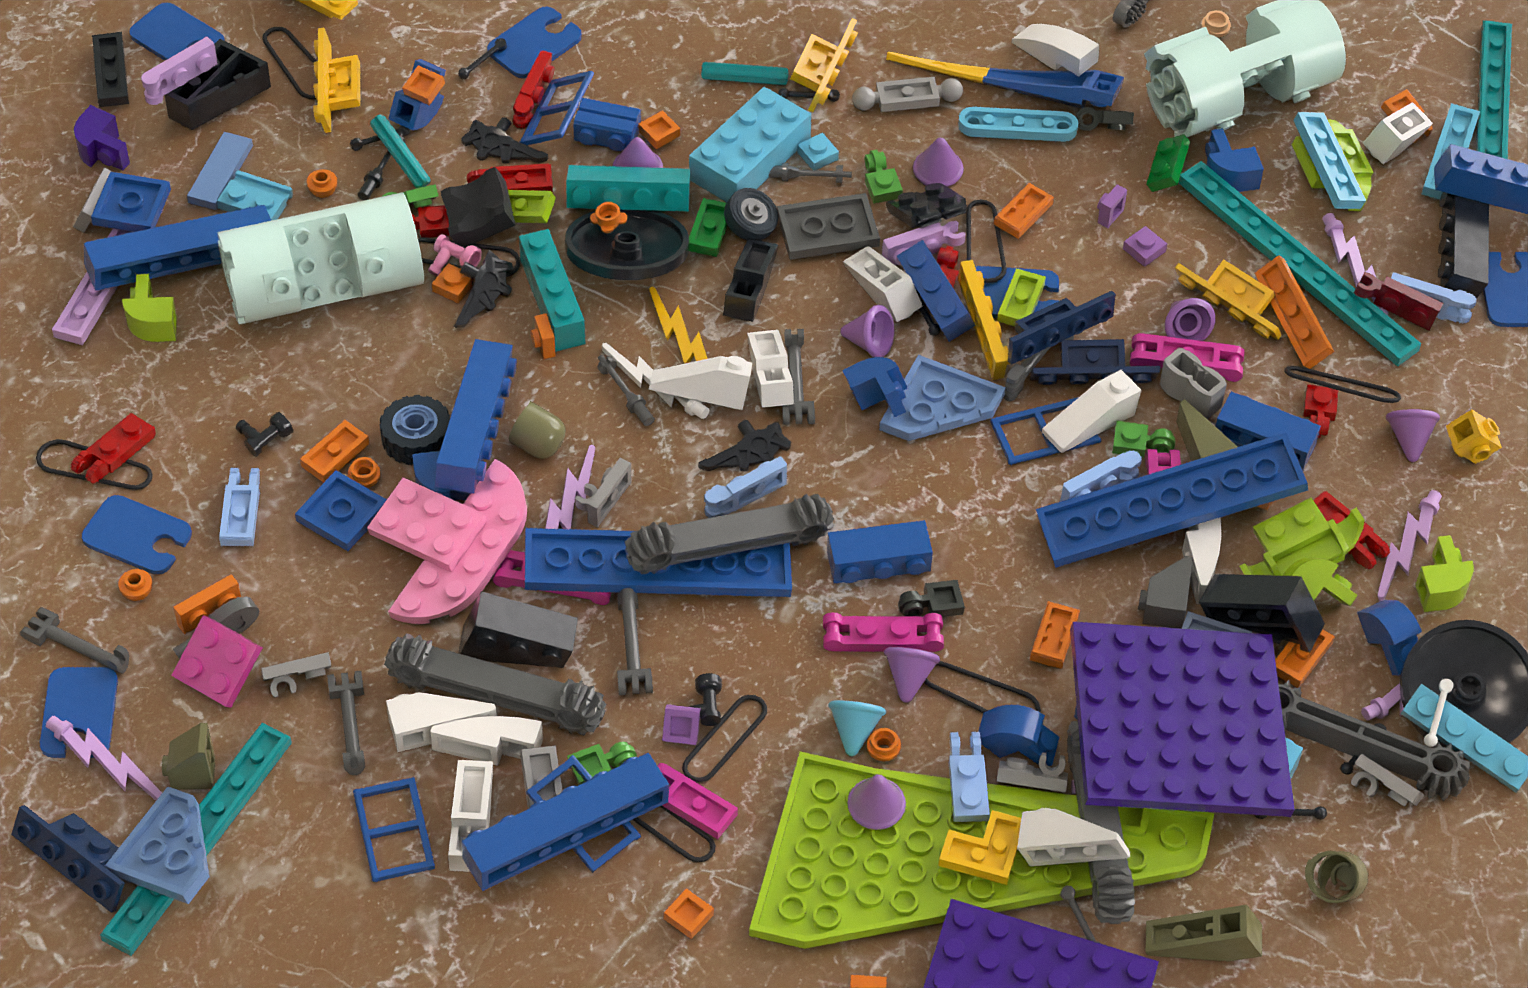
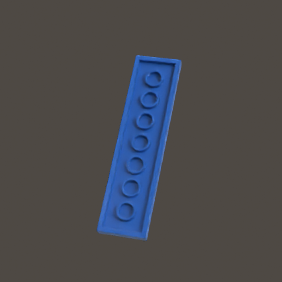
M1286 432L1036 509L1056 568L1308 491V483Z
M525 528L524 590L620 593L622 589L631 588L635 593L791 597L790 542L673 564L666 567V570H659L655 574L652 572L641 574L639 571H634L626 557L625 541L631 537L630 534L634 531Z

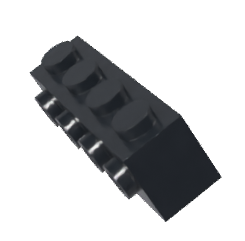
M1443 192L1439 201V206L1442 207V217L1439 222V230L1442 231V236L1438 247V253L1441 254V264L1438 269V278H1441L1440 286L1451 289L1453 292L1458 290L1466 291V293L1473 294L1477 299L1488 285L1489 204Z

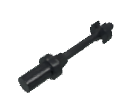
M399 131V132H398V135L401 137V139H402V140L404 141V143L406 144V141H405V139L403 138L404 133L401 132V131ZM388 150L378 167L366 173L364 177L365 182L358 192V197L361 200H369L375 188L381 186L383 182L382 170L391 157Z

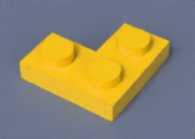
M992 810L983 839L948 830L938 866L1007 885L1018 850L1017 845L1022 818Z

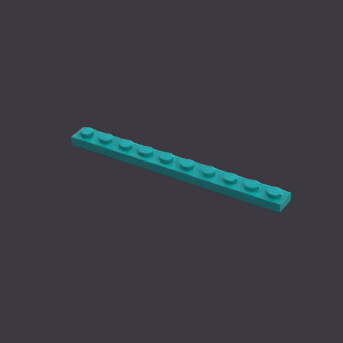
M1200 161L1180 175L1178 183L1268 259L1272 261L1278 255L1285 259L1298 284L1397 367L1419 352L1421 343L1369 299L1357 296L1354 293L1355 288L1205 163Z

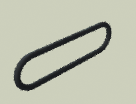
M745 695L739 698L724 714L721 722L715 725L686 757L682 767L684 775L695 782H705L711 779L765 718L767 714L765 701L756 695ZM746 700L759 702L762 706L761 715L712 771L704 777L692 776L687 769L689 762L737 707Z
M662 805L659 807L710 843L708 854L702 857H694L638 817L632 819L693 862L707 861L715 853L716 845L710 835Z

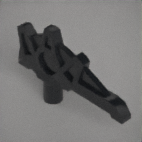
M502 117L495 127L492 125L486 126L478 120H473L470 131L461 138L463 145L473 144L478 150L477 158L482 161L489 156L501 158L502 163L505 164L510 163L511 159L531 160L536 163H542L549 159L547 153L524 145L507 135L506 132L512 123L505 117Z
M488 250L482 262L483 265L479 268L466 261L464 262L460 273L473 279L472 288L453 327H464L472 317L484 309L488 312L492 311L496 306L494 300L499 294L508 296L511 293L512 287L506 283V273L513 270L511 262L499 259L491 250Z
M743 420L738 424V429L744 438L737 442L736 445L698 462V467L705 471H712L723 467H739L740 471H748L749 465L774 460L773 456L779 449L789 450L791 441L782 434L779 422H774L765 429L755 430L748 420Z

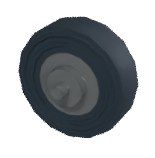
M743 188L736 191L727 201L724 209L725 220L731 231L745 240L750 238L761 241L769 237L778 224L779 215L775 204L766 194L754 188Z

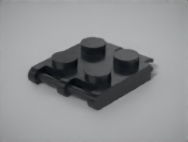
M942 183L927 185L923 193L906 192L900 194L897 202L894 200L886 202L888 212L911 228H924L941 222V218L947 220L965 214L967 210L966 199Z

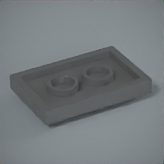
M866 193L777 206L778 220L790 260L859 250L867 246L871 248L880 246V236Z

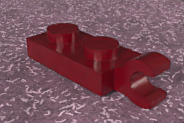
M1364 272L1354 291L1361 298L1375 297L1373 304L1430 331L1444 304L1386 276L1383 282L1368 272Z

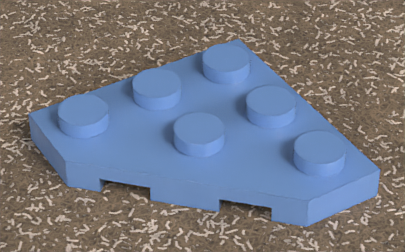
M918 355L904 379L907 385V389L903 390L906 398L901 401L906 412L894 417L888 407L880 421L879 430L911 441L993 418L1005 396L1006 387Z
M167 787L112 858L106 863L105 867L118 878L189 904L209 878L200 809L195 797Z

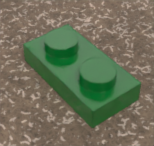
M1185 134L1159 141L1146 183L1152 192L1178 185L1190 141Z
M706 198L702 199L689 236V251L717 257L728 226L724 216L725 202Z

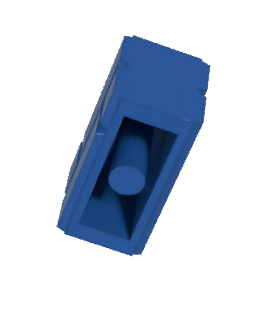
M582 98L573 123L574 140L580 141L584 145L595 144L609 147L614 151H622L640 133L641 109Z

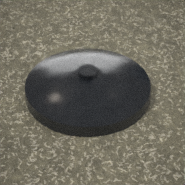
M620 209V213L627 215V222L619 224L611 233H603L598 224H593L590 216L595 211L589 212L573 221L565 234V251L569 260L585 272L608 279L643 280L658 277L678 268L686 260L689 253V235L685 227L673 217L655 210Z
M1476 620L1447 622L1424 634L1407 655L1400 676V695L1404 708L1421 684L1440 696L1439 683L1443 679H1450L1453 682V689L1447 694L1446 701L1509 744L1528 726V653L1513 636L1503 629ZM1411 721L1413 726L1423 737L1429 734L1428 732H1426L1425 730H1423ZM1438 740L1440 745L1446 748L1447 745Z

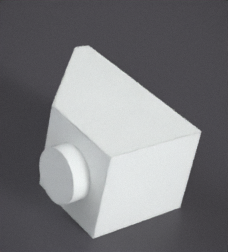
M1412 102L1381 120L1363 144L1374 158L1385 164L1401 154L1429 129L1433 123Z

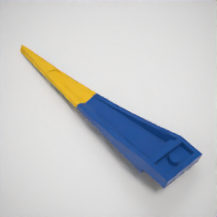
M887 52L886 60L1077 108L1085 107L1087 100L1090 101V104L1097 107L1112 106L1122 88L1124 80L1123 76L1099 70H1087L1078 77L1071 71L986 68L940 62L893 52Z

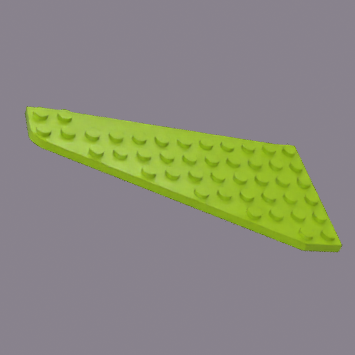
M800 751L750 924L749 936L806 949L943 923L951 899L994 912H1002L1063 900L1060 892L1065 886H1072L1075 889L1074 898L1092 895L1088 862L1030 866L1020 851L1017 850L1007 885L938 866L948 830L983 839L988 821L954 822L950 778L872 768ZM879 774L900 787L905 796L906 807L902 818L896 824L886 829L874 830L861 826L852 818L848 810L847 801L849 793L857 783ZM987 783L990 815L991 811L994 810L1022 818V812L1049 808L1057 809L1080 818L1076 795ZM1118 807L1124 843L1130 851V858H1127L1128 867L1132 872V879L1134 880L1133 886L1186 877L1202 867L1208 850L1215 813Z

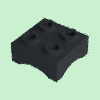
M496 167L486 170L482 176L468 184L441 190L442 200L449 220V235L457 245L463 248L516 226L506 181Z

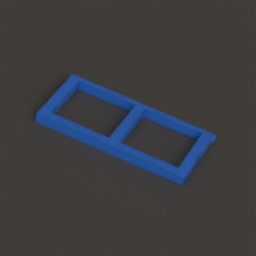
M587 71L551 80L520 143L532 145L563 138L594 76V72ZM582 82L573 101L548 106L557 87ZM568 110L559 130L533 135L542 116Z
M1079 397L991 418L990 423L1008 460V464L1012 465L1061 453L1042 433V428L1047 425L1042 415L1064 410ZM1034 417L1048 448L1014 456L1000 425ZM1096 434L1069 450L1100 443L1101 438Z
M572 755L566 762L528 789L526 794L534 803L543 800L538 792L572 766L586 782L591 780L592 776L577 758ZM629 821L622 824L629 835L596 861L589 856L581 845L572 848L592 873L633 841L641 837L640 833Z
M414 777L353 790L373 882L435 869ZM406 788L410 789L416 820L368 829L362 798ZM419 829L426 861L378 871L371 839Z

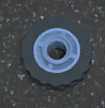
M405 396L398 401L392 402L389 407L385 408L384 414L380 417L379 424L382 446L384 450L386 449L387 455L390 458L393 457L399 463L404 462L406 465H412V454L440 451L450 421L448 409L442 405V402L434 400L429 396Z

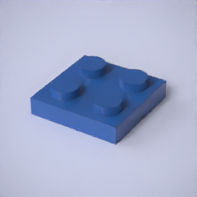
M110 172L91 215L92 224L132 232L155 228L171 191L170 182Z
M335 470L295 513V518L298 523L342 549L349 551L368 531L367 527L387 499Z

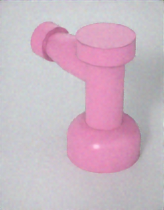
M441 234L434 243V251L438 252L434 263L428 268V271L434 276H438L451 256L459 259L461 267L465 261L477 267L482 255L481 249L475 246L463 248L451 242L449 237Z

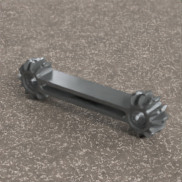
M805 494L802 498H794V501L788 504L674 525H668L667 522H661L657 525L655 522H652L649 526H641L639 531H634L630 534L631 537L625 541L626 557L634 571H639L641 574L649 572L655 574L659 570H666V567L678 563L789 542L793 546L801 543L807 545L811 541L817 542L818 538L826 536L828 530L834 527L833 511L830 504L826 502V499L821 498L819 494H813L810 497L808 494Z
M406 633L404 637H397L392 642L385 657L384 665L389 669L388 675L396 677L397 683L403 682L407 684L409 689L415 686L423 690L426 686L478 701L492 703L496 706L558 723V729L565 728L570 734L576 731L584 736L587 732H594L600 725L606 712L607 704L603 701L604 695L595 692L594 686L584 685L582 680L579 683H575L572 679H568L565 683L434 647L432 646V640L425 641L421 635L414 638Z
M1289 680L1284 685L1278 683L1284 731H1290L1351 756L1356 755L1359 757L1363 754L1389 771L1418 781L1416 784L1417 790H1427L1429 799L1438 794L1444 802L1449 794L1457 797L1461 793L1462 788L1467 786L1470 778V762L1463 760V750L1457 752L1452 750V743L1448 744L1446 748L1442 747L1439 742L1433 747H1428L1302 698L1301 687L1291 689Z
M1072 721L1067 730L1068 763L1073 774L1080 819L1118 833L1124 842L1118 807L1085 805L1078 721ZM1127 858L1089 861L1088 867L1092 884L1093 908L1095 909L1097 919L1101 923L1121 924V922L1130 921L1134 914L1135 890Z

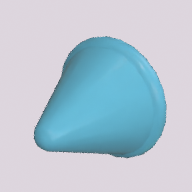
M833 700L828 704L848 756H855L859 752L882 716L886 714V710L883 707L868 703Z

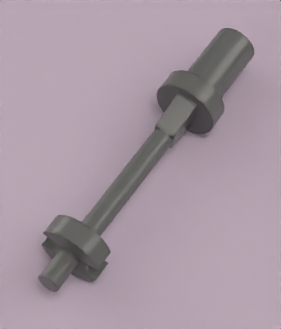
M783 163L782 166H774L769 173V177L782 178V181H788L790 178L799 176L836 177V183H843V177L852 178V172L843 171V165H837L836 171L799 170V168L790 166L789 163Z
M600 355L598 357L600 361L597 366L598 370L603 375L609 373L626 395L628 401L626 404L627 409L631 413H635L644 426L651 425L655 418L645 406V399L628 389L614 370L617 362L613 357L608 356L605 358L604 355Z

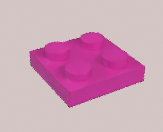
M203 615L171 676L225 707L231 708L263 647L212 618Z

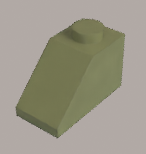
M199 723L170 741L169 754L163 755L162 774L163 776H168L171 788L188 790L211 789L213 787L216 759L208 723Z

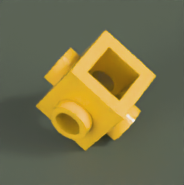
M1472 409L1446 425L1455 453L1459 457H1465L1475 464L1488 459L1491 454L1502 448L1497 436L1500 434L1496 423L1491 418L1486 419Z

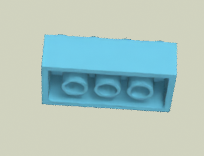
M764 86L689 155L690 181L725 202L738 190L743 188H759L769 178V173L774 166H782L783 163L797 152V144L811 138V113Z

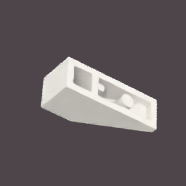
M867 246L843 261L845 267L877 305L886 307L896 322L909 318L913 312L923 307L911 277L871 247Z
M719 356L653 370L649 390L743 410L752 363L738 356Z
M1119 370L1096 382L1043 427L1042 433L1063 453L1096 434H1100L1115 426L1117 421H1124L1134 416L1142 390L1122 370Z
M428 693L401 694L393 699L386 700L388 719L397 752L432 744L430 735L432 726L466 718L497 716L495 704Z
M1040 808L1036 811L1022 812L1017 849L1030 866L1130 858L1129 849L1116 832L1057 809Z

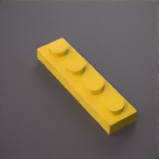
M973 260L963 261L960 263L958 282L969 314L976 325L974 328L992 380L1005 378L1007 365H1010L1008 362V347L1002 345L1001 327L999 322L993 319L991 298L984 294L983 275L981 271H976Z

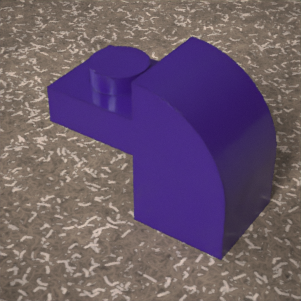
M90 105L77 119L74 126L79 156L89 167H92L97 160H100L107 166H113L123 171L130 164L126 143L118 139L119 132L116 117Z

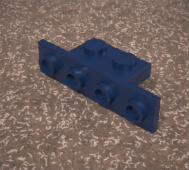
M1109 291L1077 307L1070 300L1064 298L1015 321V331L1018 335L1009 338L1008 362L1012 365L1027 359L1033 354L1055 346L1059 342L1078 335L1090 327L1106 322L1114 315L1116 294L1113 291Z
M1124 339L1063 340L1060 342L1061 367L1033 368L1030 373V380H1038L1040 385L1056 384L1057 380H1070V384H1087L1089 379L1102 380L1122 370L1130 379H1133L1134 383L1144 384L1152 382V379L1158 376L1160 366H1125Z
M27 806L19 807L11 835L111 913L116 911L125 882L110 872L105 865L119 847L74 813L48 824Z

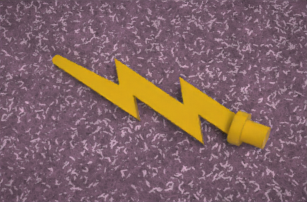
M650 287L649 290L666 339L668 341L673 331L675 332L684 364L690 363L694 356L696 361L708 359L699 332L692 343H690L679 305L670 318L656 288Z

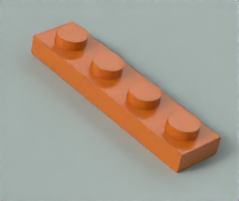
M1278 255L1254 274L1260 283L1274 291L1275 296L1270 304L1303 366L1311 369L1331 355L1334 350L1285 259Z

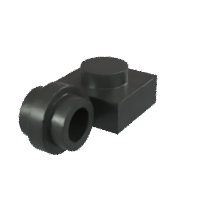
M1083 107L1076 113L1075 117L1078 120V127L1084 131L1095 129L1098 123H1108L1107 129L1125 130L1126 124H1133L1134 112L1095 110L1091 107ZM1090 113L1092 115V122L1086 125L1082 122V117L1084 114Z
M958 580L925 583L924 595H919L917 591H907L900 595L898 602L899 611L904 616H920L925 607H928L929 613H938L942 617L963 615L965 609Z

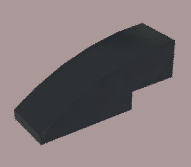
M748 238L734 267L733 279L725 294L723 316L754 321L770 278L778 244Z

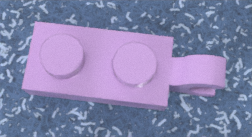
M950 221L944 226L936 223L884 239L882 256L895 266L901 265L897 255L921 240H924L933 255L940 250L942 244L950 246L964 244L966 234L964 232L953 234L958 231L959 223L957 221Z

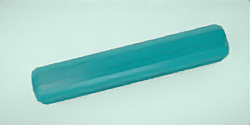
M703 62L701 76L706 80L786 85L788 83L789 71L786 67Z
M381 114L375 116L370 121V126L415 188L427 186L431 182L430 177L388 119Z

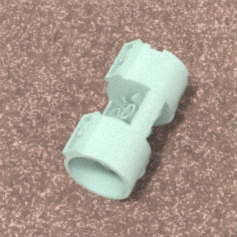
M1276 0L1257 7L1245 16L1248 22L1246 46L1231 52L1219 38L1210 35L1206 27L1154 45L1144 53L1147 60L1146 70L1150 71L1151 82L1146 83L1152 108L1164 128L1171 127L1175 131L1174 137L1182 134L1190 137L1215 128L1227 130L1235 126L1234 120L1243 115L1244 88L1259 82L1270 96L1280 100L1282 103L1293 99L1294 103H1298L1311 97L1309 93L1311 90L1340 79L1345 69V46L1339 26L1329 9L1319 0Z
M403 192L217 232L223 271L231 299H233L232 306L238 325L352 298L367 297L424 284V270L418 237L410 207Z

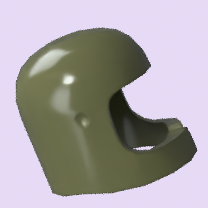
M530 401L516 420L509 435V442L536 458L546 459L553 456L561 447L565 438L566 428L560 418Z
M1330 850L1318 853L1311 860H1308L1305 867V878L1310 890L1318 898L1329 903H1343L1358 898L1364 892L1368 884V871L1365 863L1358 856L1350 852ZM1326 857L1318 869V881L1320 884V888H1318L1313 880L1314 869L1317 863ZM1331 877L1332 883L1336 885L1338 883L1337 877L1347 885V887L1340 886L1339 889H1350L1349 893L1339 898L1329 895L1325 890L1328 879Z

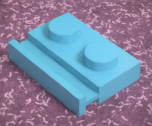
M237 170L235 178L230 180L218 198L217 204L218 209L227 212L265 205L271 220H276L287 206V200L293 197L291 187Z

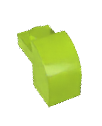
M136 274V287H130V299H122L129 330L136 337L145 341H176L177 314L173 297L153 298L149 274Z
M1451 535L1437 538L1432 554L1435 565L1421 566L1415 586L1424 612L1446 610L1457 606L1464 599L1473 576V561L1462 562L1461 552L1459 548H1455Z
M1316 557L1300 559L1288 567L1282 575L1302 576L1313 600L1316 599L1321 590H1324L1340 603L1351 606L1358 596L1350 590L1353 584L1337 573L1332 577V574L1339 565L1326 559Z

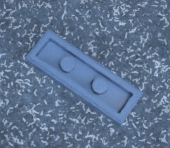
M223 132L187 195L188 203L217 210L218 198L230 180L235 178L236 171L240 170L253 147L252 139Z

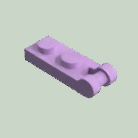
M205 37L145 72L141 78L145 88L146 102L151 105L161 103L164 95L217 65L214 42Z

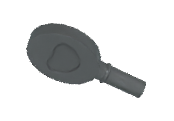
M1121 0L1114 11L1113 22L1124 28L1129 27L1135 21H1138V17H1142L1141 13L1144 14L1146 12L1144 9L1147 7L1146 3L1150 0Z
M237 597L223 604L210 614L209 617L240 634L255 622L259 616V608L250 597ZM191 638L173 648L179 659Z

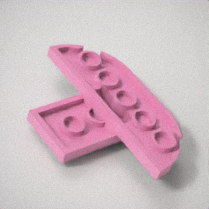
M494 459L485 473L484 481L478 482L475 493H471L464 504L406 478L401 479L367 527L370 535L424 559L389 609L388 613L392 619L411 624L430 623L431 619L448 614L452 617L463 611L477 599L480 592L483 591L518 540L526 522L527 505L525 494L519 479L509 467Z

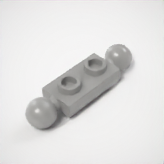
M935 77L876 82L875 92L868 87L856 89L852 95V102L857 109L863 111L869 110L875 103H879L881 112L939 106L940 97L948 102L957 101L963 94V86L960 81L954 78H948L941 85H936Z

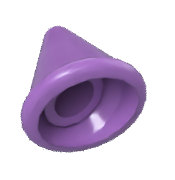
M636 137L615 158L613 166L663 168V163L660 157L641 138Z
M937 138L924 152L916 157L913 164L914 175L926 186L932 183H942L947 187L951 186L961 178L964 170L961 159L954 153L944 138Z
M1199 298L1174 301L1165 320L1167 337L1204 341L1211 334L1215 325L1214 309L1208 302Z
M882 305L873 306L869 311L849 322L840 330L843 337L867 351L872 357H884L888 354L893 344L895 332L892 315Z
M1407 409L1393 411L1386 415L1387 422L1390 423L1410 462H1416L1419 459L1436 423L1440 420L1438 413L1429 410Z
M888 647L884 650L900 700L904 703H909L935 665L940 662V657L932 652L912 648Z
M878 774L857 783L849 793L847 804L850 815L858 824L868 829L881 830L893 826L902 818L905 812L906 800L903 791L897 784Z

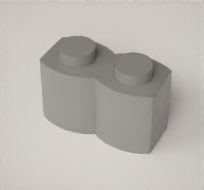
M1178 348L1164 359L1160 386L1169 396L1180 401L1185 399L1206 419H1209L1222 408L1227 383L1218 372L1203 366L1197 356L1183 348Z

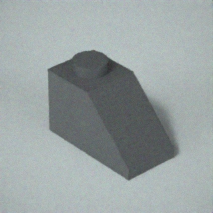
M1186 556L1150 577L1147 591L1141 590L1138 610H1144L1142 624L1182 629L1187 609L1193 557Z

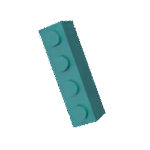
M569 165L566 208L596 209L604 202H613L622 210L689 212L690 169Z
M549 229L520 235V261L540 313H547L555 337V352L586 344L585 320Z

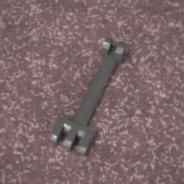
M785 329V345L788 348L789 372L793 380L794 404L782 405L783 425H789L790 414H795V424H802V414H807L808 424H815L814 401H804L801 347L804 344V329H797V334H791V329Z
M1071 336L1065 340H1074V336ZM1050 347L1025 359L1021 365L1014 364L1007 373L1005 400L1013 401L1023 390L1026 377Z
M625 588L617 595L618 610H622L627 661V670L617 671L619 696L626 695L627 687L625 683L629 682L632 683V694H639V682L645 681L644 688L646 694L653 693L651 668L641 669L636 619L638 595L633 589Z
M40 607L36 612L38 618L32 617L29 620L28 625L32 629L24 627L20 631V635L24 639L40 647L47 638H50L121 674L127 670L130 656L126 648L118 645L113 651L114 654L68 633L57 627L60 623L58 614L43 607Z
M354 671L355 683L350 684L348 672L341 673L342 685H336L334 674L327 675L330 700L338 698L341 700L346 753H342L344 769L350 775H359L365 768L364 751H360L354 696L364 695L362 672Z

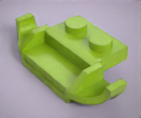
M1327 119L1367 201L1372 186L1371 176L1374 172L1353 129H1346L1336 120ZM1296 136L1291 145L1311 188H1325L1301 136ZM1364 205L1361 209H1348V211H1362Z
M1309 498L1253 526L1254 534L1266 551L1263 554L1264 561L1252 566L1244 563L1239 567L1244 575L1282 576L1288 567L1303 558L1316 557L1337 564L1345 560V555L1355 546L1363 530L1365 519L1356 507L1340 523L1336 524L1333 519L1327 522L1313 499Z

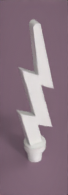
M607 343L602 344V351L607 356L613 357L617 362V366L640 388L642 378L650 385L653 369L640 356L636 367ZM655 391L671 408L675 397L685 407V412L689 415H697L704 419L709 414V408L703 405L702 401Z

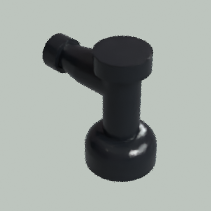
M276 412L272 415L269 421L270 426L261 433L250 426L245 420H240L236 424V430L247 438L244 441L246 448L255 457L262 453L261 449L277 436L287 437L294 432L291 423L282 413Z
M713 673L699 675L695 679V689L702 696L703 704L688 707L701 708V724L705 726L718 725L721 722V714L717 711L716 695L722 690V678Z

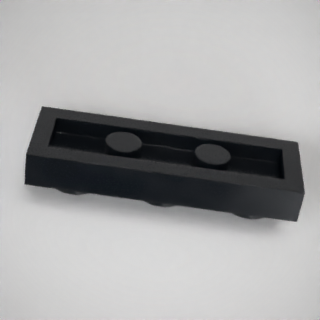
M122 32L92 35L99 108L129 104Z

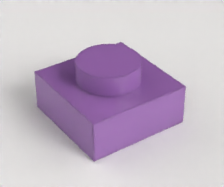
M1116 185L1109 194H1103L1097 205V209L1100 210L1099 224L1109 228L1124 211L1127 189Z
M1146 226L1126 239L1123 245V250L1144 267L1165 253L1167 249V243Z
M666 705L662 741L696 745L701 708Z

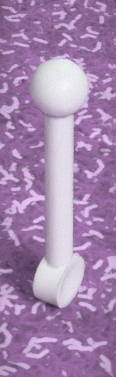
M1443 679L1439 683L1441 693L1430 732L1424 737V743L1428 747H1433L1438 742L1436 733L1447 694L1453 689V682L1450 679Z

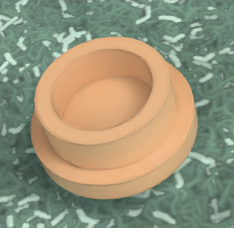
M1215 10L1209 12L1203 18L1201 28L1206 27L1210 35L1223 37L1229 33L1231 23L1227 14Z

